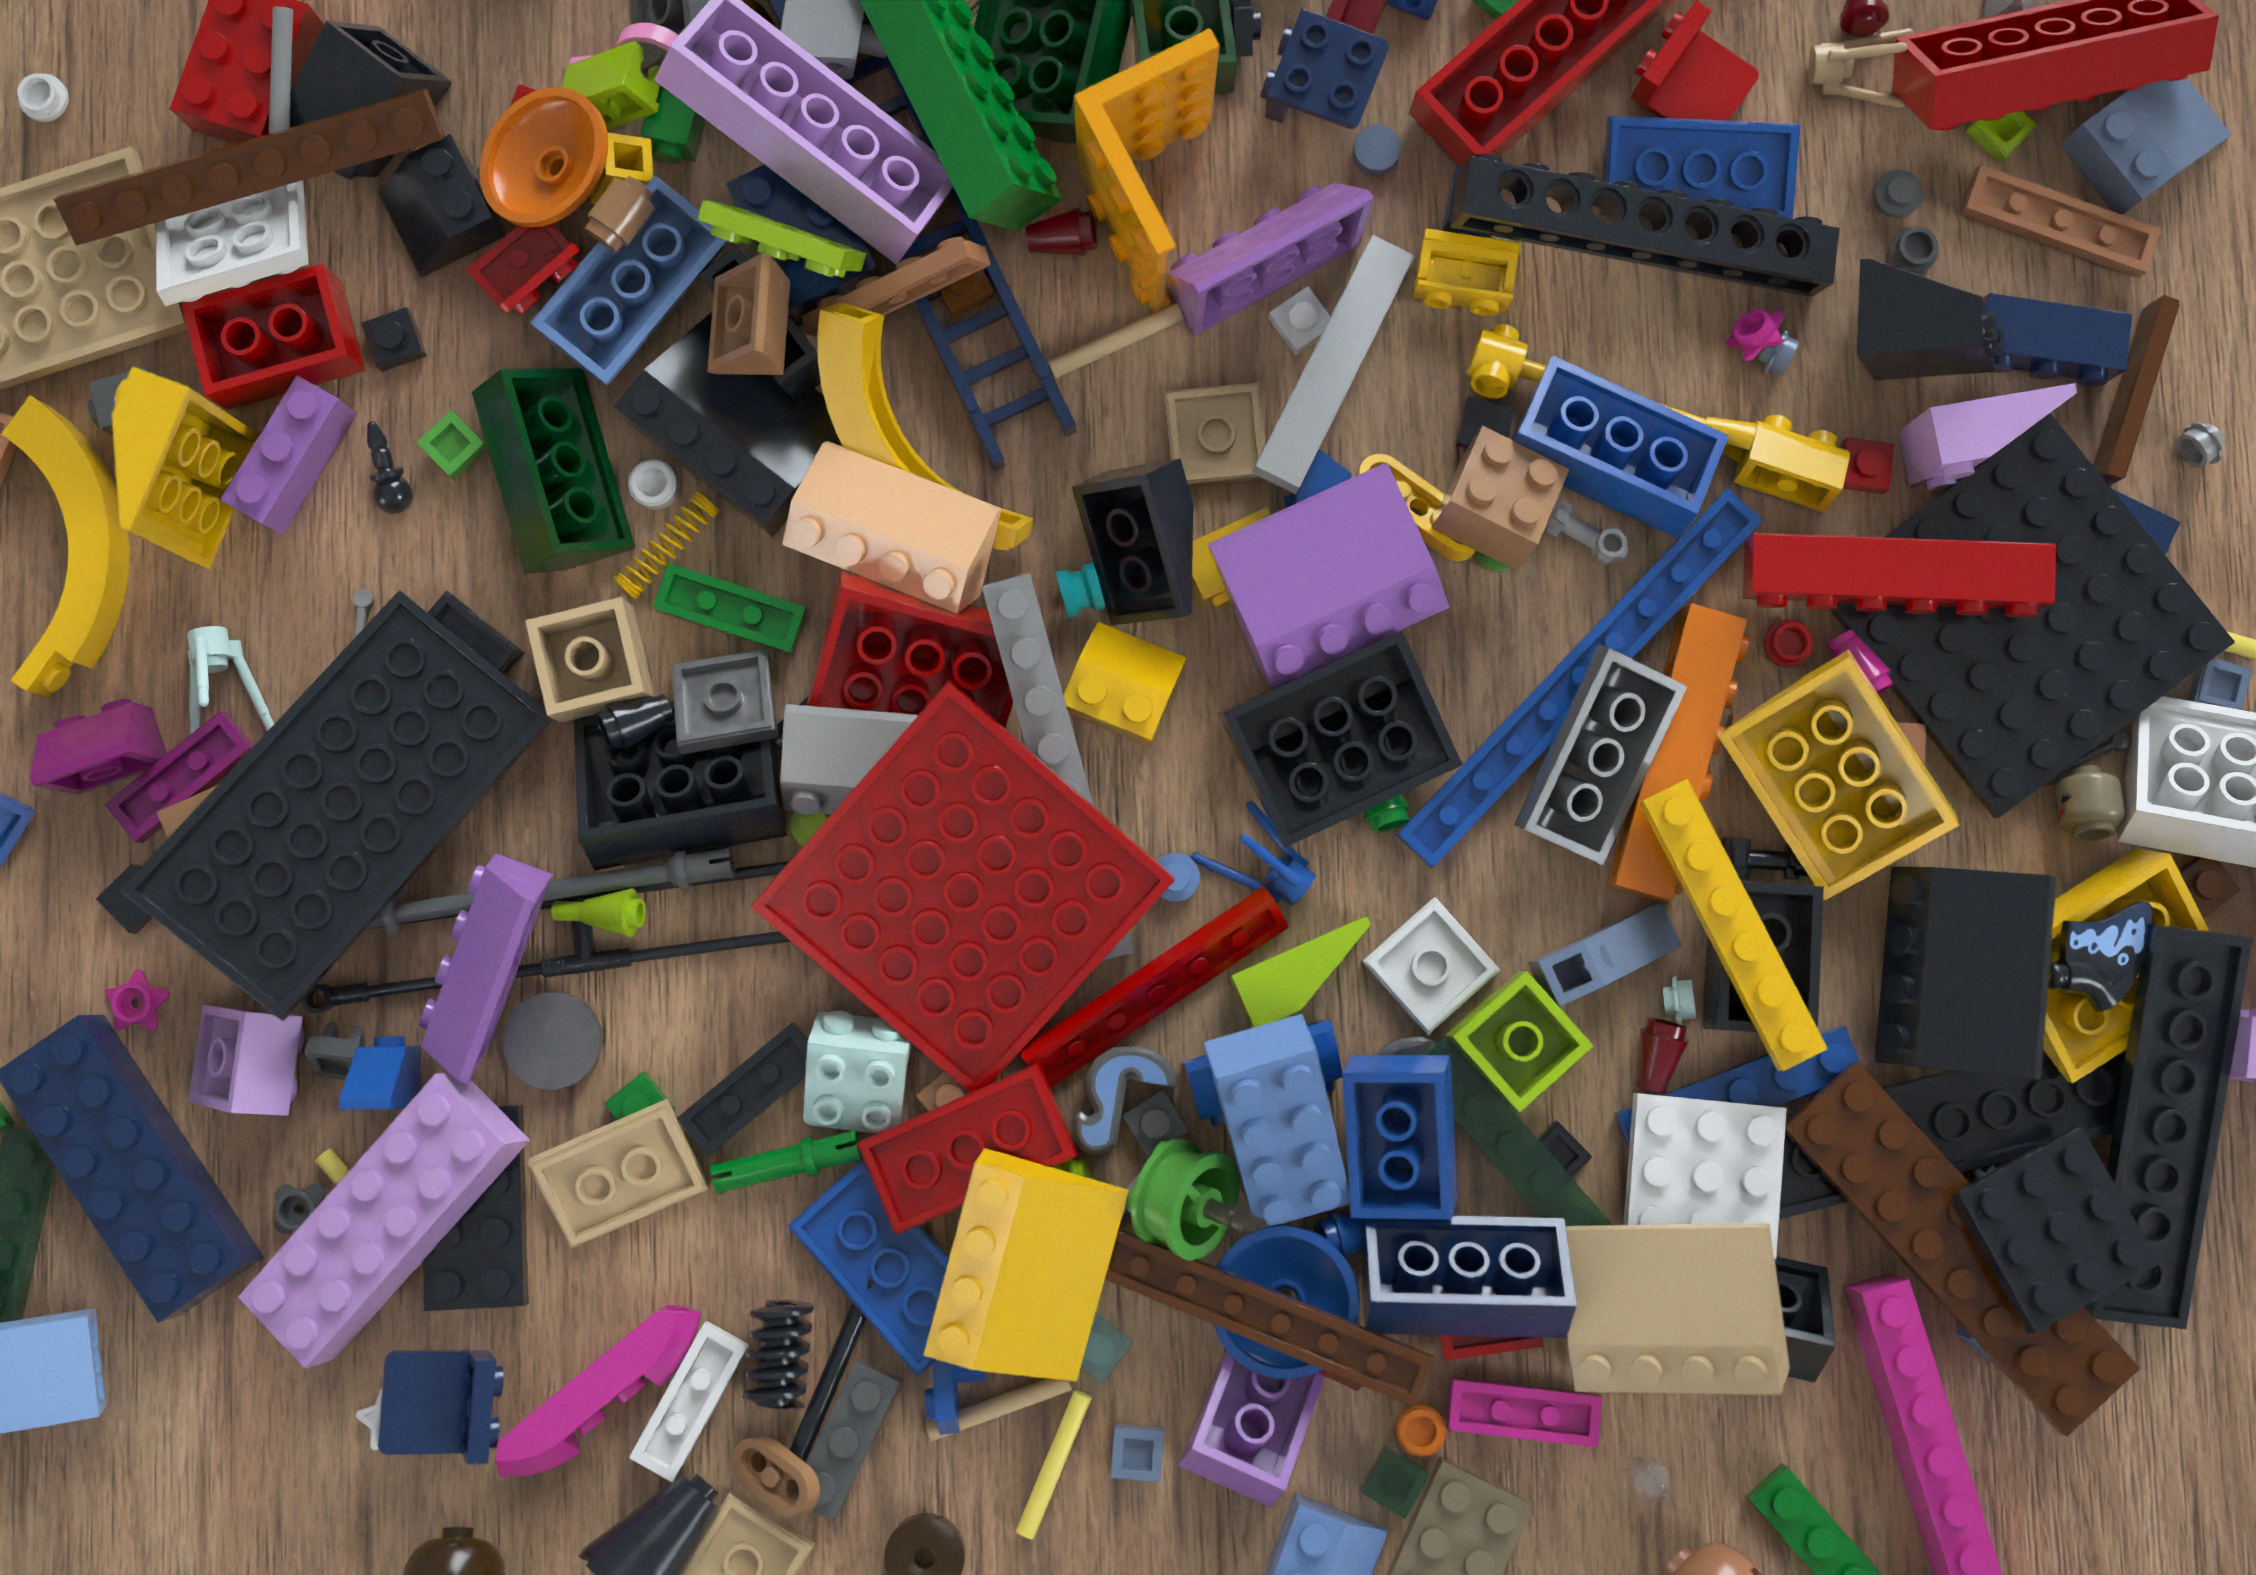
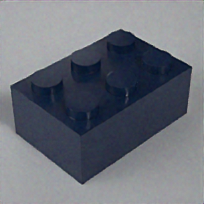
M765 164L726 183L736 206L867 253L862 271H846L844 278L836 275L830 277L804 268L806 258L799 257L798 261L772 257L790 279L788 309L798 326L803 324L801 316L817 309V303L820 300L834 295L844 296L856 290V284L861 280L879 276L877 267L861 237Z

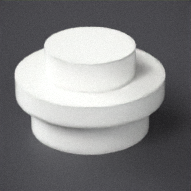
M31 74L25 77L18 86L19 105L23 112L33 120L39 122L55 120L67 108L69 101L68 91L65 85L52 75Z

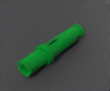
M856 1129L817 1140L810 1136L801 1138L800 1144L721 1163H712L710 1166L711 1176L716 1175L719 1178L712 1180V1184L717 1195H720L727 1191L806 1172L809 1176L819 1175L822 1168L863 1160L857 1146L860 1138Z

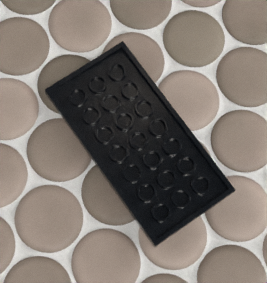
M399 590L119 891L277 1018L284 1021L549 725L553 718L547 716L546 709Z

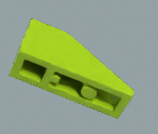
M1362 917L1229 976L1251 1027L1254 1028L1282 1020L1302 1010L1370 927L1371 924L1368 917Z

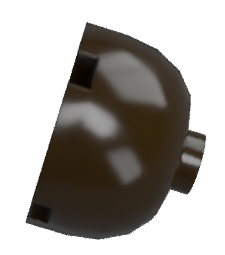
M445 1527L442 1531V1538L425 1541L413 1551L405 1564L403 1575H505V1565L500 1552L490 1542L473 1538L474 1528Z

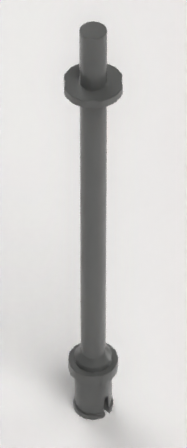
M730 847L687 854L686 850L675 851L674 856L670 857L666 863L550 880L543 901L671 882L675 886L678 885L680 890L689 889L692 887V883L735 878V868L731 867V864L734 863V858ZM465 893L399 903L395 896L367 928L385 926L390 937L399 936L402 924L405 922L457 915L461 910L469 912L475 896Z

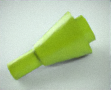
M630 888L586 899L583 902L555 901L552 905L551 914L554 921H582L586 925L631 938L636 934L637 929L643 927L645 923L646 905L644 900L639 898L636 890Z

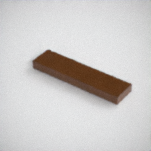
M2162 295L2142 309L2128 353L2127 369L2121 375L2093 464L2094 468L2109 486L2126 477L2180 306V300Z

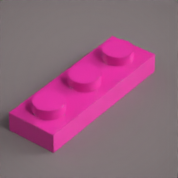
M1451 1377L1446 1428L1449 1431L1598 1447L1603 1397L1599 1393L1575 1392L1572 1390Z

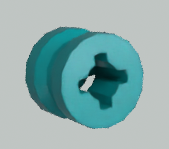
M1093 561L1083 564L1078 571L1069 572L1065 569L1055 571L1068 618L1077 616L1082 609L1092 608L1097 611L1105 608Z

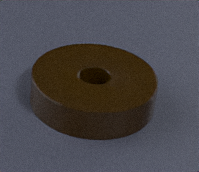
M921 1513L908 1517L894 1529L886 1545L884 1554L887 1575H961L966 1557L964 1540L956 1526L940 1515ZM922 1548H927L933 1552L934 1560L929 1564H923L918 1561L916 1552Z

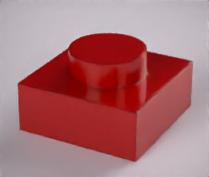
M1849 437L1841 441L1840 448L1850 452L1843 489L1876 494L1888 492L1894 444Z

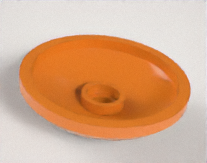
M563 87L540 89L512 104L491 129L481 154L480 183L484 197L491 208L513 224L523 227H541L565 218L580 207L598 184L607 160L608 132L600 111L582 94Z

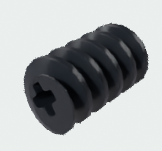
M767 1300L765 1307L750 1311L751 1317L764 1323L763 1327L748 1331V1337L762 1342L760 1348L746 1352V1357L760 1362L759 1368L745 1371L744 1377L757 1382L758 1387L744 1391L742 1398L767 1408H805V1404L794 1397L805 1394L807 1384L795 1377L808 1373L809 1364L797 1357L810 1352V1343L799 1338V1336L812 1332V1323L799 1316L813 1312L814 1304L796 1300Z

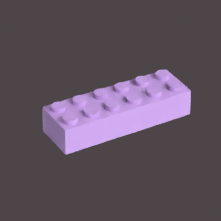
M710 0L670 45L655 77V81L896 265L954 188L937 153L741 0Z
M450 1073L435 1074L238 1298L304 1369L336 1359L530 1139L472 1080L466 1084L455 1079Z

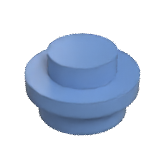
M1170 853L1157 861L1175 877V881L1160 896L1161 898L1171 902H1180L1188 899L1195 893L1199 885L1200 873L1196 863L1190 857L1181 853Z

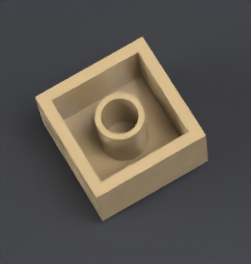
M623 597L525 620L547 716L562 723L595 715L605 710L606 704L650 696L655 697L635 610Z

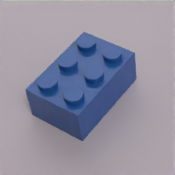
M1351 1055L1343 1071L1351 1218L1452 1220L1458 1194L1451 1055Z

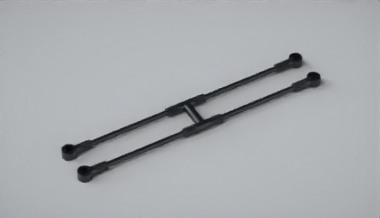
M789 861L735 868V878L692 883V886L778 875ZM664 882L632 888L637 893L674 889L679 888V886H675L671 882ZM630 888L543 901L540 909L552 908L555 901L583 902L586 899ZM457 914V915H450V916H444V917L431 918V919L418 920V921L405 922V923H403V924H410V923H417V922H425V921H433V920H440V919L455 918V917H458L459 914ZM572 921L575 954L544 958L540 963L519 965L515 978L537 975L548 978L630 967L634 962L791 941L781 932L775 931L632 951L629 948L595 952L592 926L586 925L582 921ZM436 977L368 985L366 982L333 987L327 984H316L301 1003L305 1010L311 1013H325L334 1006L367 1002L371 997L442 988V985L435 983ZM318 989L322 990L325 995V1001L320 1007H316L312 1001V996Z

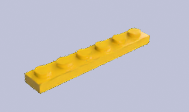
M1688 778L1640 801V806L1777 1071H1785L1827 1050L1828 1048Z

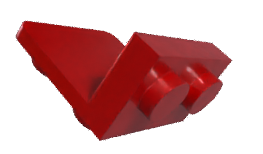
M1696 0L1686 15L1677 11L1661 34V37L1666 39L1667 42L1658 53L1651 48L1634 72L1641 79L1630 98L1659 118L1729 121L1758 80L1759 73L1755 67L1700 31L1712 10Z
M553 223L541 227H523L518 225L468 267L466 271L505 315L514 309L521 316L542 298L536 291L550 278L557 285L578 267V263L573 258L578 255L580 250L574 243L570 244Z

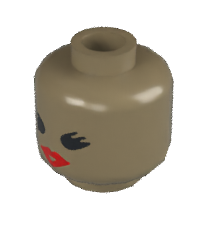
M2088 765L2072 769L2070 776L2059 781L2054 789L2058 824L2064 831L2073 834L2076 840L2096 841L2109 838L2114 835V829L2121 826L2125 820L2126 813L2122 785L2116 776L2101 772V768L2098 766Z

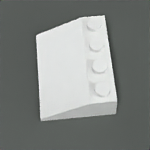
M2161 697L2134 717L2132 741L2128 749L2122 783L2126 817L2121 826L2118 827V842L2256 868V713L2171 697Z

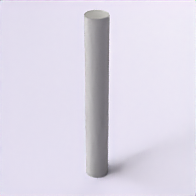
M273 7L269 134L290 128L293 9L286 7Z

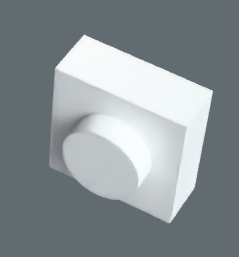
M1307 286L1269 312L1268 319L1296 356L1320 339L1330 319V315L1309 286Z

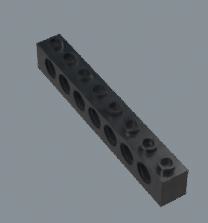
M1494 154L1470 156L1457 172L1450 228L1810 297L1815 296L1834 282L1840 228L1823 225V221L1819 218L1806 216L1792 219L1778 216L1777 211L1770 208L1746 210L1732 207L1733 204L1724 199L1700 201L1687 198L1686 193L1678 190L1654 192L1641 189L1640 184L1632 181L1608 183L1598 181L1594 175L1586 172L1562 174L1549 171L1548 166L1540 163L1516 165L1503 162L1500 156ZM1499 188L1510 191L1515 198L1516 204H1509L1504 201L1500 195ZM1546 197L1552 198L1559 203L1561 213H1556L1549 208ZM1593 206L1603 210L1607 217V222L1600 221L1594 215ZM1639 215L1646 217L1650 221L1652 231L1645 229L1641 225ZM1685 224L1694 228L1698 240L1691 238L1687 234ZM1731 233L1740 238L1743 249L1733 243ZM1776 242L1784 246L1787 257L1778 251Z

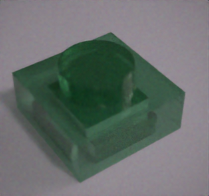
M1384 1445L1363 1482L1360 1491L1362 1494L1406 1519L1430 1474L1424 1468Z

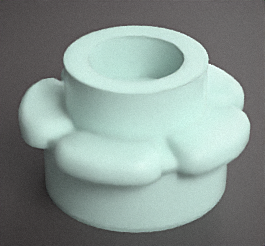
M1677 976L1672 977V986L1663 987L1666 1016L1676 1015L1677 1024L1682 1025V1020L1697 1019L1692 979L1677 981Z

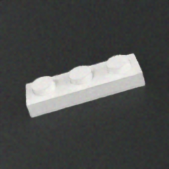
M706 1321L693 1341L629 1458L673 1482L677 1478L750 1345Z

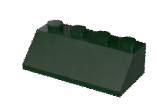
M581 368L500 369L472 391L524 574L568 570L631 551L635 548L585 374Z

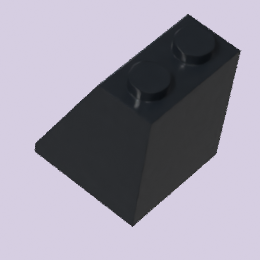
M326 20L291 89L290 128L426 88L435 107L448 91L452 81L378 26ZM395 154L333 172L351 180L355 177H377Z
M1871 258L1860 259L1857 355L1875 381L1995 372L1996 356L2004 355L2003 326H1998L1997 313L1989 311L1983 296Z

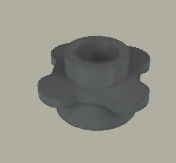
M287 1184L278 1188L275 1193L277 1202L274 1208L276 1229L282 1234H289L298 1230L324 1200L326 1193L323 1187L318 1184H311L307 1188L295 1189L292 1185ZM299 1204L304 1206L302 1214L296 1211V1207Z

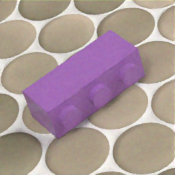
M296 375L220 500L283 535L357 413L337 397Z

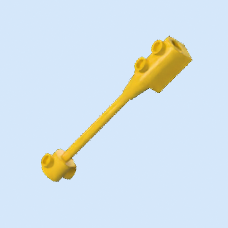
M1497 324L1492 327L1491 331L1482 329L1466 375L1472 377L1470 385L1481 396L1487 398H1501L1505 396L1508 389L1513 390L1518 377L1538 383L1546 368V365L1525 359L1528 344L1518 341L1519 332L1514 327L1507 324ZM1666 406L1729 435L1722 453L1738 462L1733 483L1823 513L1843 489L1850 452L1836 447L1838 439L1836 435L1829 431L1816 430L1806 437L1791 432V421L1781 415L1767 416L1763 422L1758 420L1746 422L1707 416L1702 418Z

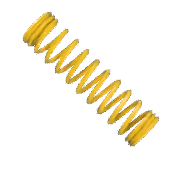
M695 491L693 498L688 499L689 504L698 515L686 507H680L682 514L690 524L679 516L672 515V519L682 532L668 523L664 524L665 529L676 542L661 532H656V535L666 549L652 540L648 541L649 546L660 559L645 549H640V552L651 567L638 558L632 557L633 563L644 576L631 567L624 566V570L636 585L621 573L613 577V580L635 600H638V596H641L640 592L644 593L645 590L634 575L648 584H653L652 579L640 565L657 576H660L661 573L649 557L662 566L667 567L668 562L655 547L673 559H677V556L664 539L678 549L685 550L683 544L671 530L685 540L693 542L692 537L679 521L697 534L701 533V531L687 513L704 525H709L707 519L694 503L712 518H715V515L720 513L719 509L701 492Z

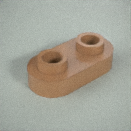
M768 1435L747 1438L737 1445L733 1454V1470L738 1481L750 1492L785 1517L800 1515L809 1512L815 1507L820 1495V1484L815 1471L807 1463Z

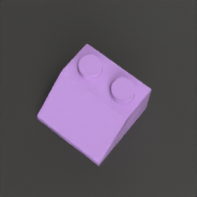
M202 1004L188 1102L229 1113L288 1116L290 1103L293 1102L297 1092V1080L294 1073L297 1054L301 1051L304 1043V1030L301 1026L303 1016L290 1014L282 1021L270 1011Z

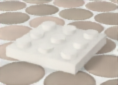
M303 180L157 222L156 292L165 306L183 301H196L206 294L230 287L240 288L251 281L274 274L291 273L301 266L308 265Z
M1633 1093L1623 1225L1769 1223L1774 1259H1776L1787 1108Z

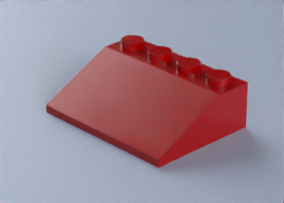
M841 570L806 706L919 715L950 680L1002 727L1006 728L1014 701L987 609L968 605L956 614L860 575Z

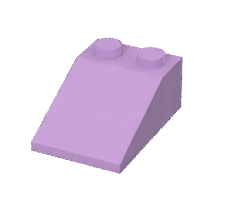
M2075 383L1930 407L1898 431L1908 486L1926 484L1927 491H1935L1952 487L1957 483L1956 479L1974 474L1975 466L1994 455L2077 393Z

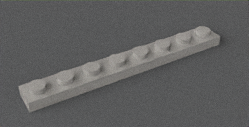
M1030 573L982 585L1026 747L1093 805ZM1129 933L1121 939L1103 961L1134 952Z

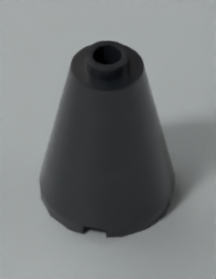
M698 1474L691 1480L681 1475L588 1544L578 1556L580 1559L588 1562L586 1566L594 1575H683L719 1510V1507L713 1502L719 1493Z

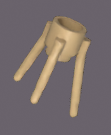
M1907 28L1839 43L1813 45L1808 59L1810 84H1821L1822 95L1839 94L1884 106L1903 108L1905 104L1899 98L1841 84V82L1845 78L1852 77L1854 59L1906 51L1908 46L1905 42L1886 43L1895 42L1896 37L1913 34V30Z

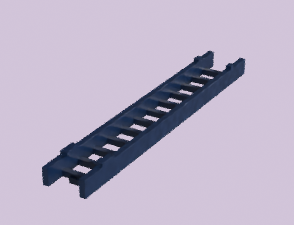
M768 0L781 27L786 0ZM864 11L862 23L871 25ZM887 54L886 59L872 56L855 64L853 78L843 79L849 85L885 68L887 69L899 95L876 106L889 116L906 109L919 135L917 138L935 151ZM953 188L948 196L960 220L915 240L900 262L932 250L944 240L960 237L964 234H967L971 242L986 248L991 265L984 268L983 271L987 275L1000 304L942 330L929 304L930 301L941 296L938 290L913 303L995 471L1004 467L1005 462L990 427L1048 401L1065 438L1076 433V424L977 220L968 217ZM1007 317L1020 346L962 372L949 343ZM1028 359L1041 388L983 415L969 386Z

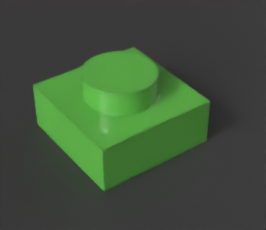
M452 409L416 442L453 480H456L488 449L487 444Z

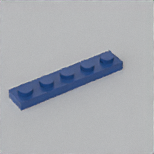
M1838 1026L1820 1033L1828 1048L1827 1050L1785 1071H1777L1768 1053L1669 1091L1661 1096L1775 1107L1824 1088L1851 1062L1858 1061L1860 1065L1861 1063L1846 1026ZM1632 1106L1615 1112L1628 1149L1630 1144Z

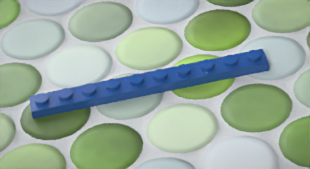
M1729 488L1723 491L1417 811L1409 822L1396 833V836L1429 868H1433L1553 742L1598 645L1611 648L1632 659L1763 520Z

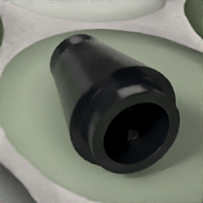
M660 694L655 697L650 696L606 704L605 710L596 713V721L607 747L610 750L617 747L625 750L665 726L666 723L674 721V716L666 696Z

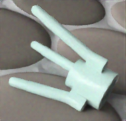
M221 626L200 627L189 631L187 639L190 665V735L200 727L201 706L205 707L209 704L208 673L227 670L229 668V660H233L252 703L268 732L274 725V722L243 657L241 641H229L227 628Z

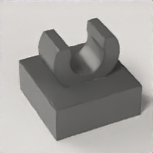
M329 1022L325 1026L323 1036H309L304 1053L314 1076L346 1080L356 1048L364 1047L365 1036L361 1026L355 1025L352 1035L348 1039L339 1038L340 1032L335 1022Z

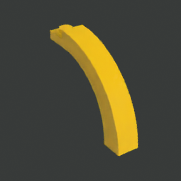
M842 302L820 309L817 347L821 387L829 416L842 446L961 492L940 478L925 464L905 438L894 417L887 398L881 367V336L884 315ZM1002 508L992 548L1000 550L1015 548L1030 537L1034 518Z
M29 395L1 435L27 454L38 466L52 487L62 510L67 531L68 568L64 590L50 625L10 681L27 692L49 698L52 692L59 690L67 682L73 663L93 669L106 649L118 623L125 600L129 578L130 547L128 531L119 526L117 488L102 458L88 439L69 420L49 405Z

